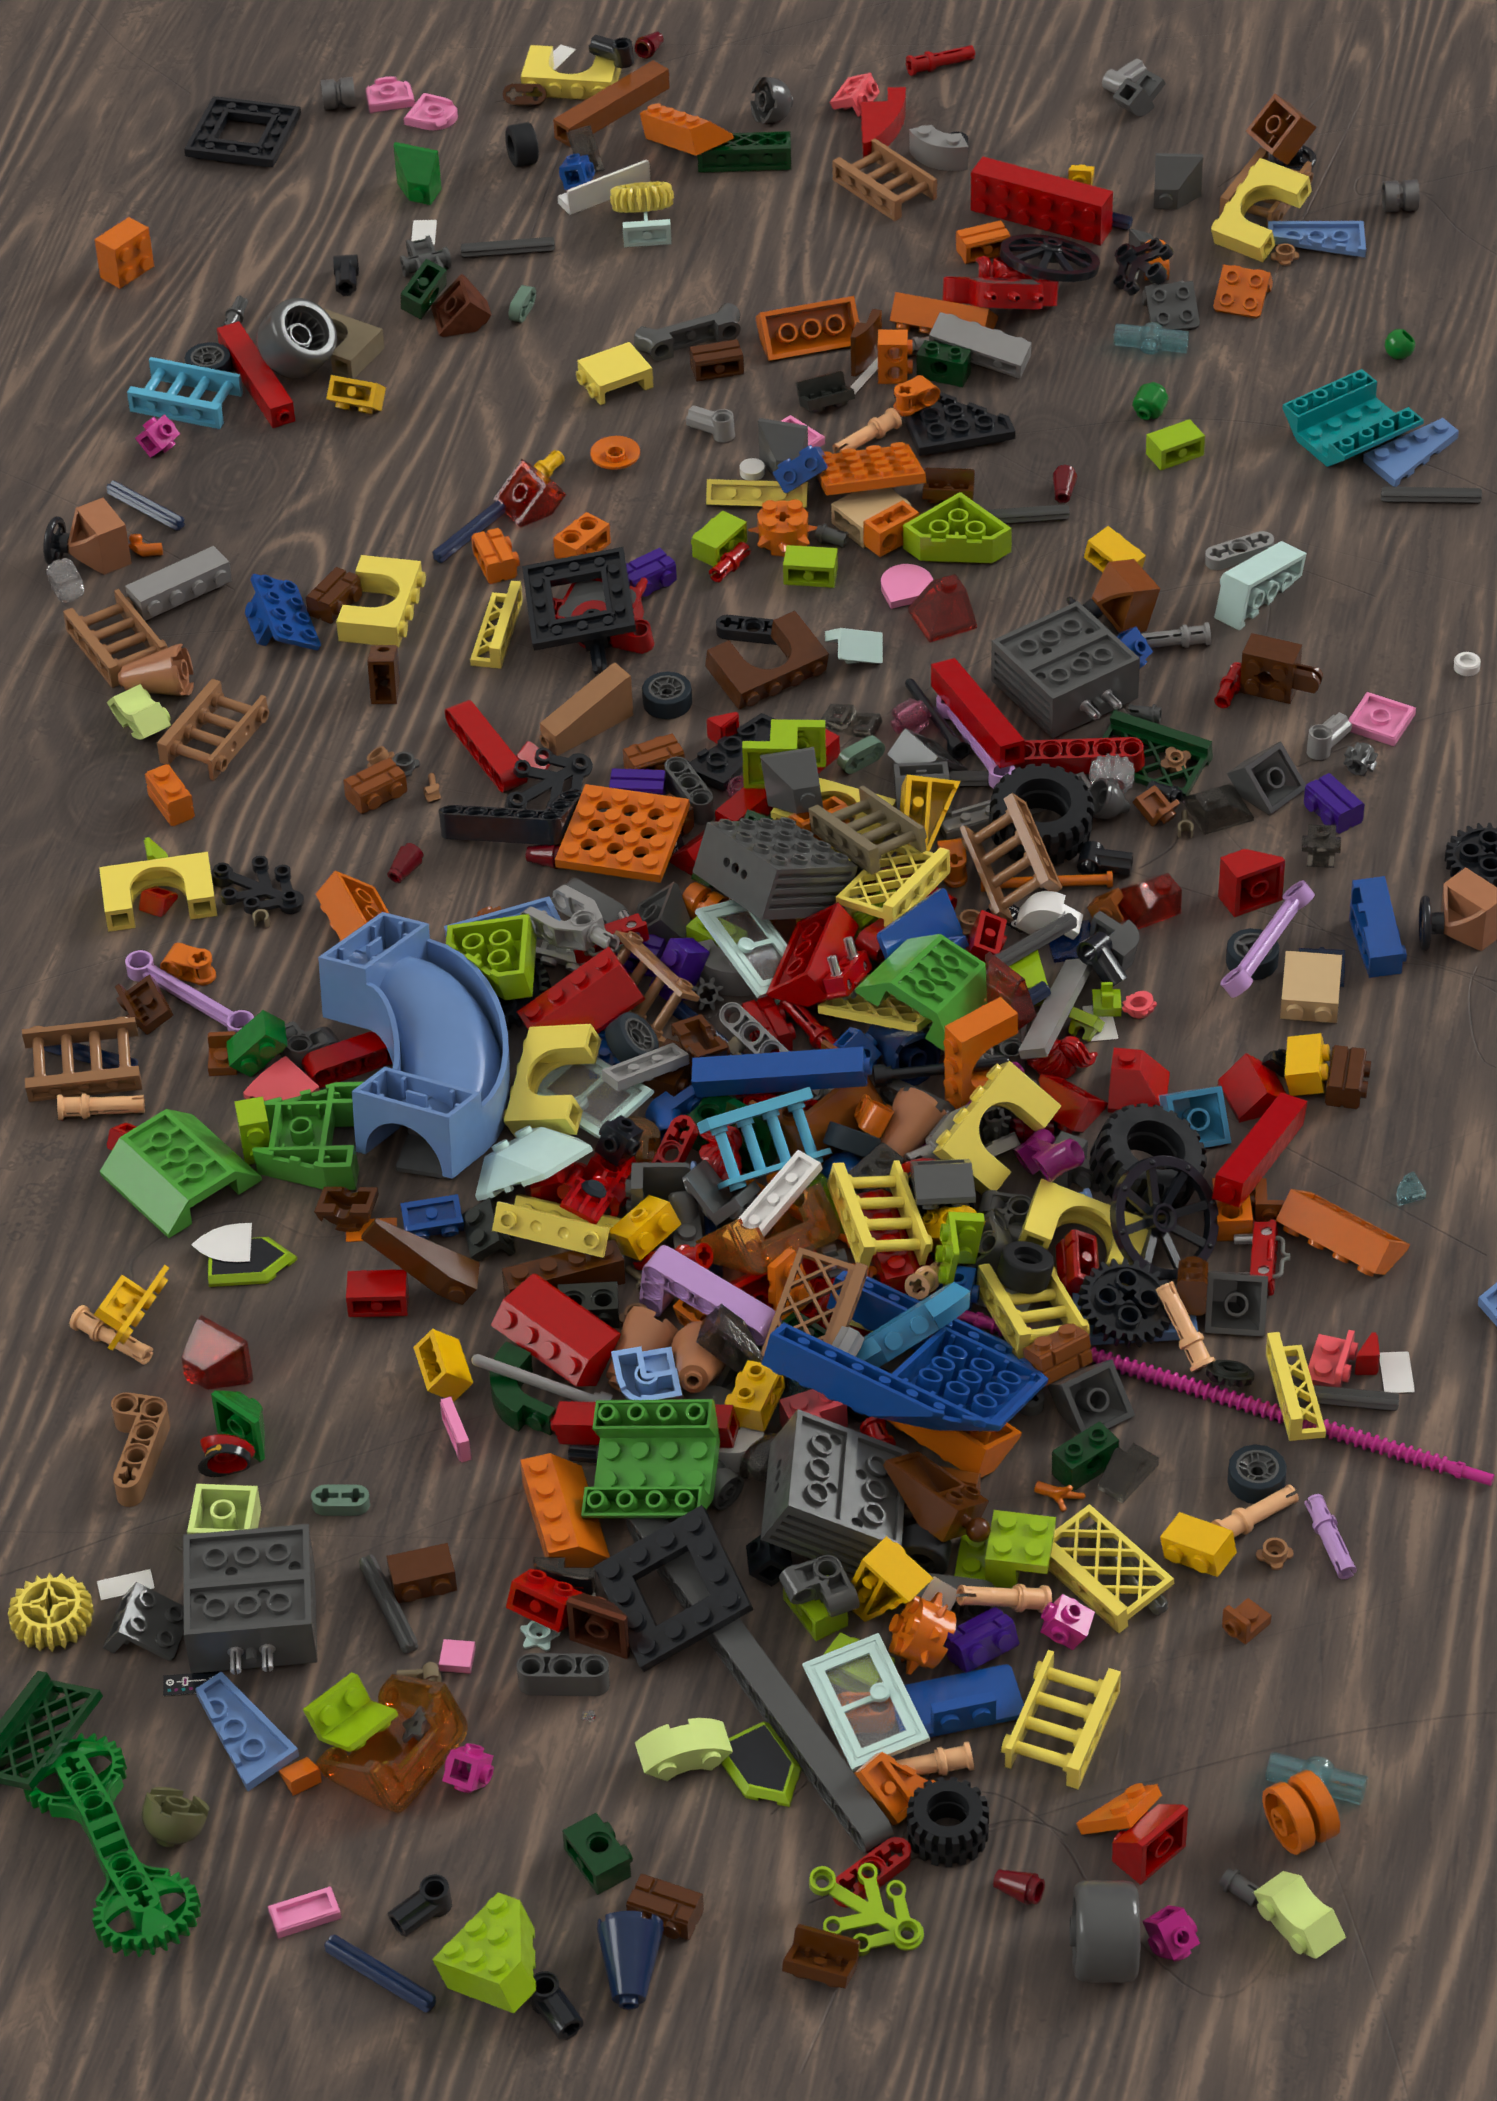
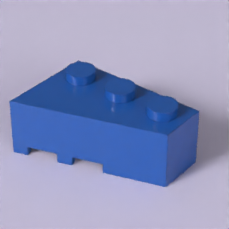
M1385 876L1352 880L1349 922L1368 977L1402 974L1403 962L1407 961L1405 946L1401 945L1399 928L1396 924Z

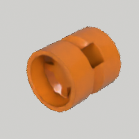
M698 882L691 883L682 894L688 914L692 920L697 916L695 914L696 909L730 900L718 892H712L710 888ZM728 916L721 917L720 919L726 921Z

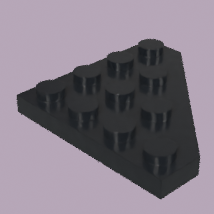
M940 392V397L934 405L919 410L910 416H902L919 456L1004 442L1016 437V431L1009 416L999 413L998 416L987 412V408L971 402L967 405L956 401V397Z

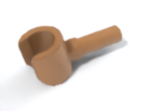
M430 773L428 775L430 786L423 787L427 802L441 799L439 784L436 783L435 775Z

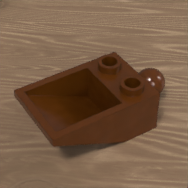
M918 1451L885 1460L884 1468L919 1526L929 1531V1533L942 1542L967 1535L974 1542H983L988 1539L991 1527L988 1521L981 1517L989 1500L980 1495L981 1493L976 1487L964 1484Z

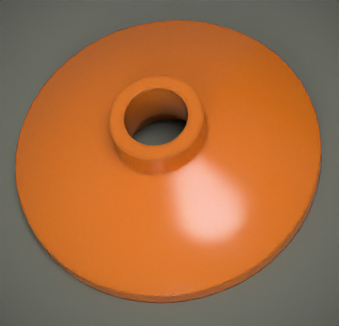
M609 436L594 443L591 447L590 456L592 461L599 467L610 470L624 469L633 465L639 459L640 447L634 440L628 437Z

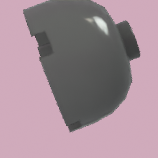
M760 77L755 82L751 92L755 93V101H751V111L754 119L757 122L762 121L763 124L782 121L788 115L793 105V97L787 84L773 77Z

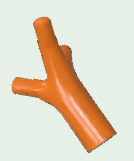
M1038 1481L1034 1489L1036 1493L1054 1499L1058 1503L1061 1512L1067 1510L1063 1499L1085 1498V1493L1073 1492L1071 1485L1057 1487Z

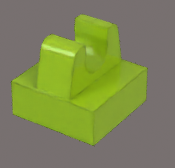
M1101 982V989H1092L1093 1015L1097 1017L1121 1016L1120 989H1113V982Z
M1075 1007L1072 1008L1068 1016L1071 1019L1069 1033L1072 1036H1076L1078 1030L1084 1028L1085 1033L1082 1039L1086 1042H1090L1097 1032L1101 1033L1105 1024L1099 1017Z

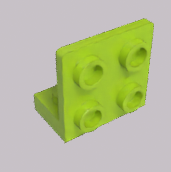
M948 1212L946 1224H941L940 1241L942 1243L936 1246L935 1260L936 1263L941 1265L938 1270V1283L943 1284V1287L954 1282L958 1263L976 1264L985 1223L984 1213Z
M352 1672L302 1709L319 1741L347 1752L362 1748L366 1744V1740L377 1732L387 1729L391 1721L398 1717L396 1709L372 1701L358 1674Z

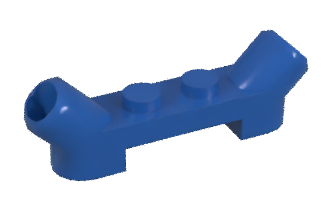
M692 1085L674 1097L665 1091L649 1104L645 1116L647 1120L655 1125L654 1134L660 1142H662L671 1121L675 1117L690 1114L699 1105L701 1100L705 1098L696 1097Z

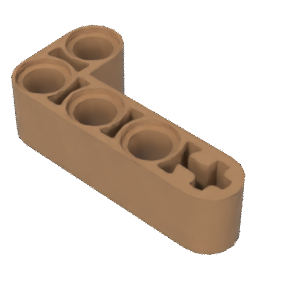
M128 1392L116 1395L111 1401L115 1427L121 1432L130 1433L114 1472L113 1482L118 1503L125 1507H133L141 1503L145 1496L171 1424L167 1403L164 1399Z

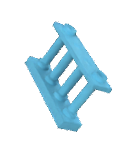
M154 357L149 359L151 379L145 388L131 386L127 391L130 412L161 417L165 414L171 420L220 429L224 424L221 405L228 394L240 397L243 395L241 374ZM161 381L173 383L167 393L155 391ZM183 385L195 388L190 397L177 395ZM205 390L218 392L212 402L199 400Z
M810 1087L709 1117L697 1123L700 1134L711 1132V1135L715 1136L729 1177L728 1180L717 1184L719 1190L729 1187L730 1192L747 1187L745 1181L780 1171L789 1161L791 1156L777 1117L780 1115L779 1110L788 1108V1111L792 1112L805 1153L808 1156L823 1163L822 1157L832 1153L830 1148L820 1151L816 1149L803 1110L805 1107L804 1102L813 1098ZM761 1115L763 1120L767 1121L780 1160L779 1164L769 1167L765 1166L752 1127L754 1123L753 1118ZM735 1123L737 1128H741L755 1170L744 1175L739 1173L726 1134L728 1131L727 1126Z

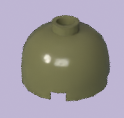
M155 1787L151 1789L150 1794L147 1792L143 1803V1824L149 1834L156 1838V1842L162 1846L174 1847L175 1844H184L194 1840L200 1834L209 1812L207 1803L195 1795L192 1801L182 1797L184 1791L179 1789Z

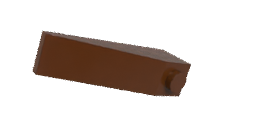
M377 1218L362 1234V1240L439 1296L463 1305L477 1290L480 1266L478 1261Z

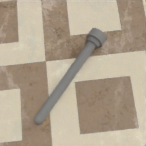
M475 1354L471 1359L472 1364L477 1367L577 1402L611 1400L613 1396L603 1391L591 1394L480 1354Z

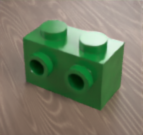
M264 1010L257 1014L227 1041L229 1067L249 1077L263 1069L270 1060L287 1047L285 1021Z

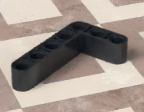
M576 790L562 792L545 810L465 805L444 806L438 810L441 836L445 839L538 845L561 844L582 792Z

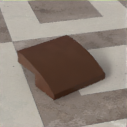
M872 309L867 323L856 322L851 334V376L856 377L863 373L878 357V329L882 330V310Z

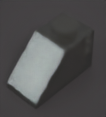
M720 1304L703 1319L696 1342L735 1372L743 1371L747 1360L755 1362L762 1360L763 1356L745 1321L723 1304Z

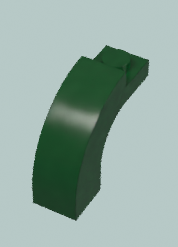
M507 1341L494 1357V1360L533 1373L531 1352ZM490 1371L492 1403L501 1420L518 1432L526 1424L535 1431H542L551 1436L553 1433L551 1430V1419L556 1413V1408L525 1394L520 1389L524 1384L523 1382Z

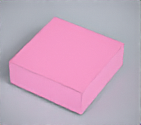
M444 1639L439 1660V1671L471 1674L476 1649L475 1642Z

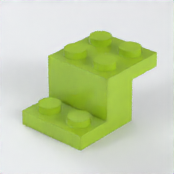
M771 719L770 741H743L744 788H765L760 755L814 747L817 767H826L825 720Z
M994 1510L991 1532L988 1539L983 1542H974L967 1535L961 1536L954 1576L987 1580L995 1588H1012L1018 1584L1020 1571L1048 1574L1056 1517Z

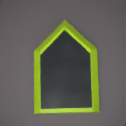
M269 1237L251 1238L249 1262H226L209 1257V1287L267 1284L277 1277L276 1273L285 1266L289 1267L298 1259L297 1256Z
M763 1721L730 1737L729 1741L733 1752L721 1764L744 1797L757 1801L759 1798L777 1802V1805L790 1807L793 1792L800 1777L801 1767L770 1723Z

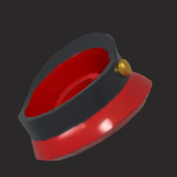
M228 1434L206 1436L200 1440L205 1458L199 1463L198 1470L202 1475L208 1477H223L243 1472L249 1468L251 1459L255 1454V1449L245 1439Z

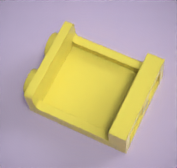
M630 342L577 360L578 371H576V377L579 384L584 385L590 397L595 398L600 405L605 404L606 392L636 381L644 390L653 388L652 367Z

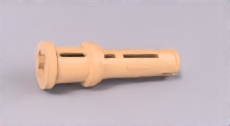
M890 407L880 417L871 418L867 426L833 444V452L835 453L840 450L839 453H841L843 449L848 448L857 449L874 438L881 439L885 437L886 432L902 426L899 413Z
M84 1093L80 1097H63L62 1094H58V1120H63L64 1117L82 1116L83 1119H88L91 1115L145 1113L144 1095L90 1097V1095Z
M935 1261L930 1266H922L915 1273L908 1276L905 1281L907 1294L920 1300L937 1289L940 1285L938 1283L940 1263Z
M1173 1281L1155 1289L1180 1339L1178 1346L1180 1350H1184L1191 1364V1373L1206 1368L1208 1364L1215 1362V1358L1210 1357L1203 1343V1334L1196 1331Z
M85 1305L79 1306L70 1318V1328L75 1331H83L94 1342L103 1341L110 1344L118 1332L94 1316ZM132 1336L128 1338L124 1345L118 1342L115 1346V1349L143 1365L147 1364L153 1356L152 1347Z
M1286 1485L1284 1488L1248 1508H1236L1230 1516L1222 1520L1215 1519L1211 1523L1233 1530L1234 1537L1240 1534L1247 1535L1252 1531L1255 1524L1297 1503L1299 1497L1296 1493L1286 1498V1495L1295 1491L1293 1486Z
M1016 1584L1012 1588L959 1585L956 1594L969 1595L968 1597H956L958 1605L1000 1606L1011 1607L1015 1612L1031 1609L1042 1613L1046 1605L1052 1602V1592L1047 1585H1041L1039 1588H1026L1024 1584Z
M969 1741L964 1742L963 1746L943 1749L941 1746L934 1749V1753L896 1760L897 1763L907 1765L916 1770L915 1773L919 1776L938 1772V1775L947 1776L950 1771L965 1768L969 1771L974 1770Z

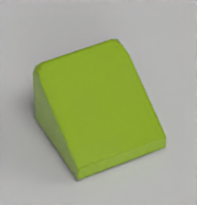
M149 837L145 838L144 844L147 860L168 857L167 853Z

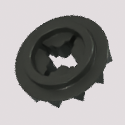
M1217 1360L1206 1367V1376L1212 1382H1218L1220 1385H1228L1230 1387L1237 1386L1241 1388L1251 1385L1255 1376L1254 1371L1247 1365L1233 1360Z

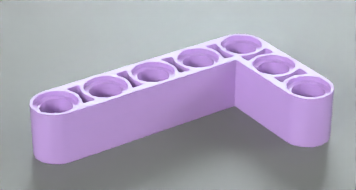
M665 1245L658 1248L642 1269L639 1302L648 1309L655 1311V1316H660L672 1300L677 1297L758 1346L764 1345L776 1312L769 1306Z

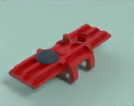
M595 1153L588 1165L581 1162L574 1164L567 1181L560 1184L557 1188V1195L563 1200L559 1207L597 1225L608 1207L611 1209L610 1216L617 1217L621 1207L629 1199L625 1193V1182L631 1174L632 1163H638V1161L633 1156L616 1167L601 1155Z

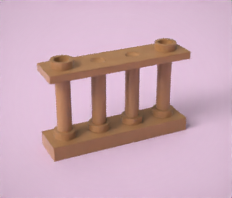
M875 138L872 139V153L853 164L848 163L841 157L832 161L833 180L893 221L902 218V203L923 193L932 200L937 199L936 178ZM875 162L882 166L868 174L860 171ZM890 172L897 176L883 185L875 181ZM905 183L912 186V188L899 195L892 192L893 189Z
M1261 147L1220 197L1219 217L1224 210L1225 204L1231 201L1238 185L1244 182L1250 168L1253 165L1255 166L1259 158L1270 161L1268 160V151ZM1307 161L1300 171L1293 170L1309 176L1310 183H1312V162ZM1266 199L1261 201L1273 204L1270 209L1253 204L1247 210V213L1267 218L1268 227V221H1282L1283 216L1292 205L1275 199Z
M119 589L114 591L115 605L88 616H79L73 608L63 611L66 631L112 688L120 685L118 673L121 671L122 666L168 648L166 642L157 637L135 610L131 599L125 597ZM121 614L124 618L122 621L97 631L88 628V626ZM130 628L136 633L107 646L100 643V640ZM142 642L147 646L146 649L119 660L117 658L113 659L111 656Z
M211 679L157 742L160 763L170 765L176 757L181 755L208 764L209 777L215 781L220 773L226 770L230 761L261 724L267 721L269 709L266 696L261 695L251 706L224 697L221 681ZM224 707L245 715L238 722L213 713L217 708ZM210 723L231 730L226 738L202 731L200 728L204 724ZM196 739L217 746L212 754L186 745L190 740Z
M1013 793L1004 798L1008 808L1005 811L1006 814L977 833L965 825L960 827L963 835L962 844L971 854L990 900L989 909L992 914L1007 919L1008 923L1014 921L1009 907L1039 887L1054 892L1062 889V885L1027 803ZM1010 823H1013L1016 827L1015 835L986 854L982 842ZM1022 844L1026 851L1024 857L995 875L991 863ZM1027 867H1033L1035 872L1033 879L1004 897L1000 885Z
M616 930L614 935H617L620 942L624 944L617 955L622 964L626 963L632 953L640 959L630 975L636 985L639 984L648 968L657 975L644 995L646 1000L629 1012L636 1013L646 1020L647 1016L645 1014L663 986L666 984L674 991L654 1023L649 1024L657 1036L660 1048L666 1040L662 1036V1030L681 1000L684 998L698 1002L700 997L692 990L693 985L683 978H679L642 943V937L632 931L624 933Z
M117 1017L112 1020L48 1027L33 1026L30 1029H22L25 1049L33 1048L34 1077L25 1078V1089L29 1102L57 1099L58 1094H62L63 1097H79L84 1093L87 1095L142 1090L139 1066H131L129 1037L138 1036L135 1017ZM118 1038L120 1067L103 1069L101 1040ZM89 1042L91 1070L75 1073L72 1043ZM61 1045L63 1073L47 1076L44 1046Z

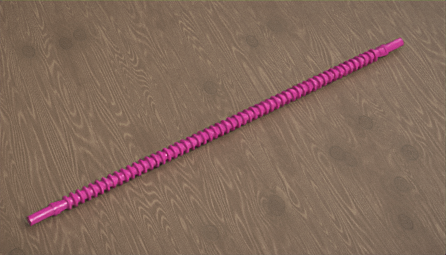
M966 1310L957 1317L959 1320L973 1324L978 1329H989L991 1334L998 1332L999 1336H1003L994 1319L984 1315L982 1312L977 1311V1313ZM1096 1347L1091 1348L1093 1362L1098 1364L1107 1360H1113L1116 1370H1120L1122 1375L1128 1372L1129 1377L1137 1375L1138 1380L1144 1377L1146 1382L1153 1380L1154 1385L1162 1383L1164 1388L1167 1385L1170 1386L1171 1390L1178 1388L1179 1393L1185 1390L1187 1395L1194 1393L1196 1398L1201 1395L1203 1400L1211 1398L1212 1403L1220 1401L1221 1406L1227 1403L1228 1408L1236 1406L1237 1411L1243 1408L1245 1413L1252 1411L1254 1416L1261 1414L1263 1419L1268 1416L1270 1421L1278 1419L1279 1424H1282L1284 1421L1281 1409L1277 1403L1272 1406L1270 1401L1262 1403L1261 1398L1253 1400L1252 1395L1246 1398L1245 1393L1237 1395L1236 1390L1230 1393L1228 1388L1221 1390L1219 1385H1216L1214 1388L1210 1382L1204 1385L1203 1380L1195 1382L1194 1377L1188 1380L1187 1375L1179 1377L1178 1372L1172 1375L1170 1370L1163 1372L1162 1367H1158L1156 1370L1152 1364L1147 1367L1145 1362L1138 1364L1136 1359L1130 1362L1129 1357L1121 1359L1120 1354L1114 1357L1112 1352L1105 1354L1104 1349L1098 1352ZM1304 1419L1302 1427L1303 1429L1316 1428V1424ZM1328 1419L1323 1421L1326 1435H1328L1330 1440L1336 1437L1337 1442L1345 1440L1346 1445L1352 1442L1355 1448L1361 1445L1363 1450L1370 1448L1372 1453L1378 1450L1381 1456L1387 1453L1388 1458L1396 1456L1397 1461L1403 1458L1405 1463L1412 1461L1414 1466L1422 1464L1423 1469L1429 1466L1431 1471L1438 1469L1439 1474L1447 1472L1458 1479L1463 1477L1488 1486L1493 1484L1494 1474L1466 1466V1463L1449 1461L1447 1456L1439 1458L1438 1453L1432 1456L1430 1451L1423 1453L1421 1448L1414 1450L1412 1445L1406 1448L1405 1443L1397 1445L1396 1440L1388 1442L1387 1437L1381 1440L1379 1435L1372 1437L1370 1432H1367L1365 1435L1361 1429L1355 1432L1354 1427L1346 1429L1345 1424L1339 1427L1337 1422L1330 1424Z

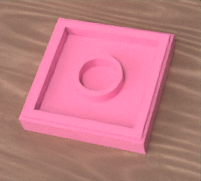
M1367 692L1348 719L1352 724L1351 733L1395 746L1415 716L1416 708Z

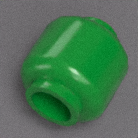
M1150 382L1140 386L1133 399L1132 406L1141 419H1158L1162 415L1169 397L1162 385Z

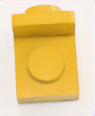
M1071 165L1068 170V179L1092 185L1095 167Z

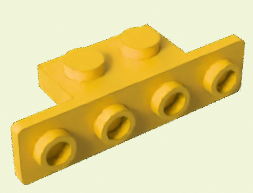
M163 1266L147 1291L124 1275L120 1276L94 1314V1316L118 1331L107 1348L113 1351L118 1342L124 1345L134 1331L129 1326L131 1325L136 1328L145 1315L141 1309L143 1308L148 1311L157 1297L152 1293L155 1292L159 1295L167 1283L168 1279L164 1275L169 1269L168 1266Z

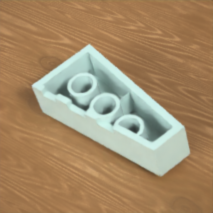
M1280 541L1224 572L1220 579L1221 588L1214 618L1240 631L1245 626V619L1248 617L1253 619L1259 614L1258 608L1262 604L1269 605L1274 601L1278 591L1283 593L1302 576L1307 553Z

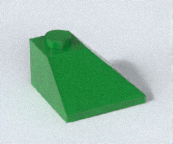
M395 142L393 147L397 184L409 201L431 205L442 190L438 151Z
M215 1390L211 1393L217 1433L245 1439L255 1449L253 1458L262 1462L265 1459V1426L261 1404L256 1399L248 1398L241 1392Z

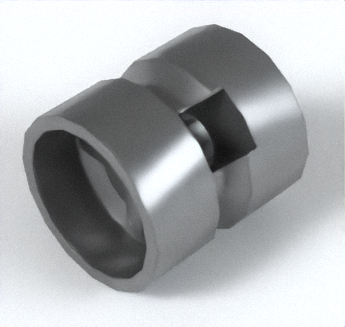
M353 77L340 78L338 82H335L334 79L321 80L324 110L337 109L338 105H341L343 108L356 107Z
M1403 180L1401 184L1398 181H1383L1382 206L1384 212H1398L1400 208L1404 211L1419 209L1420 192L1418 180Z

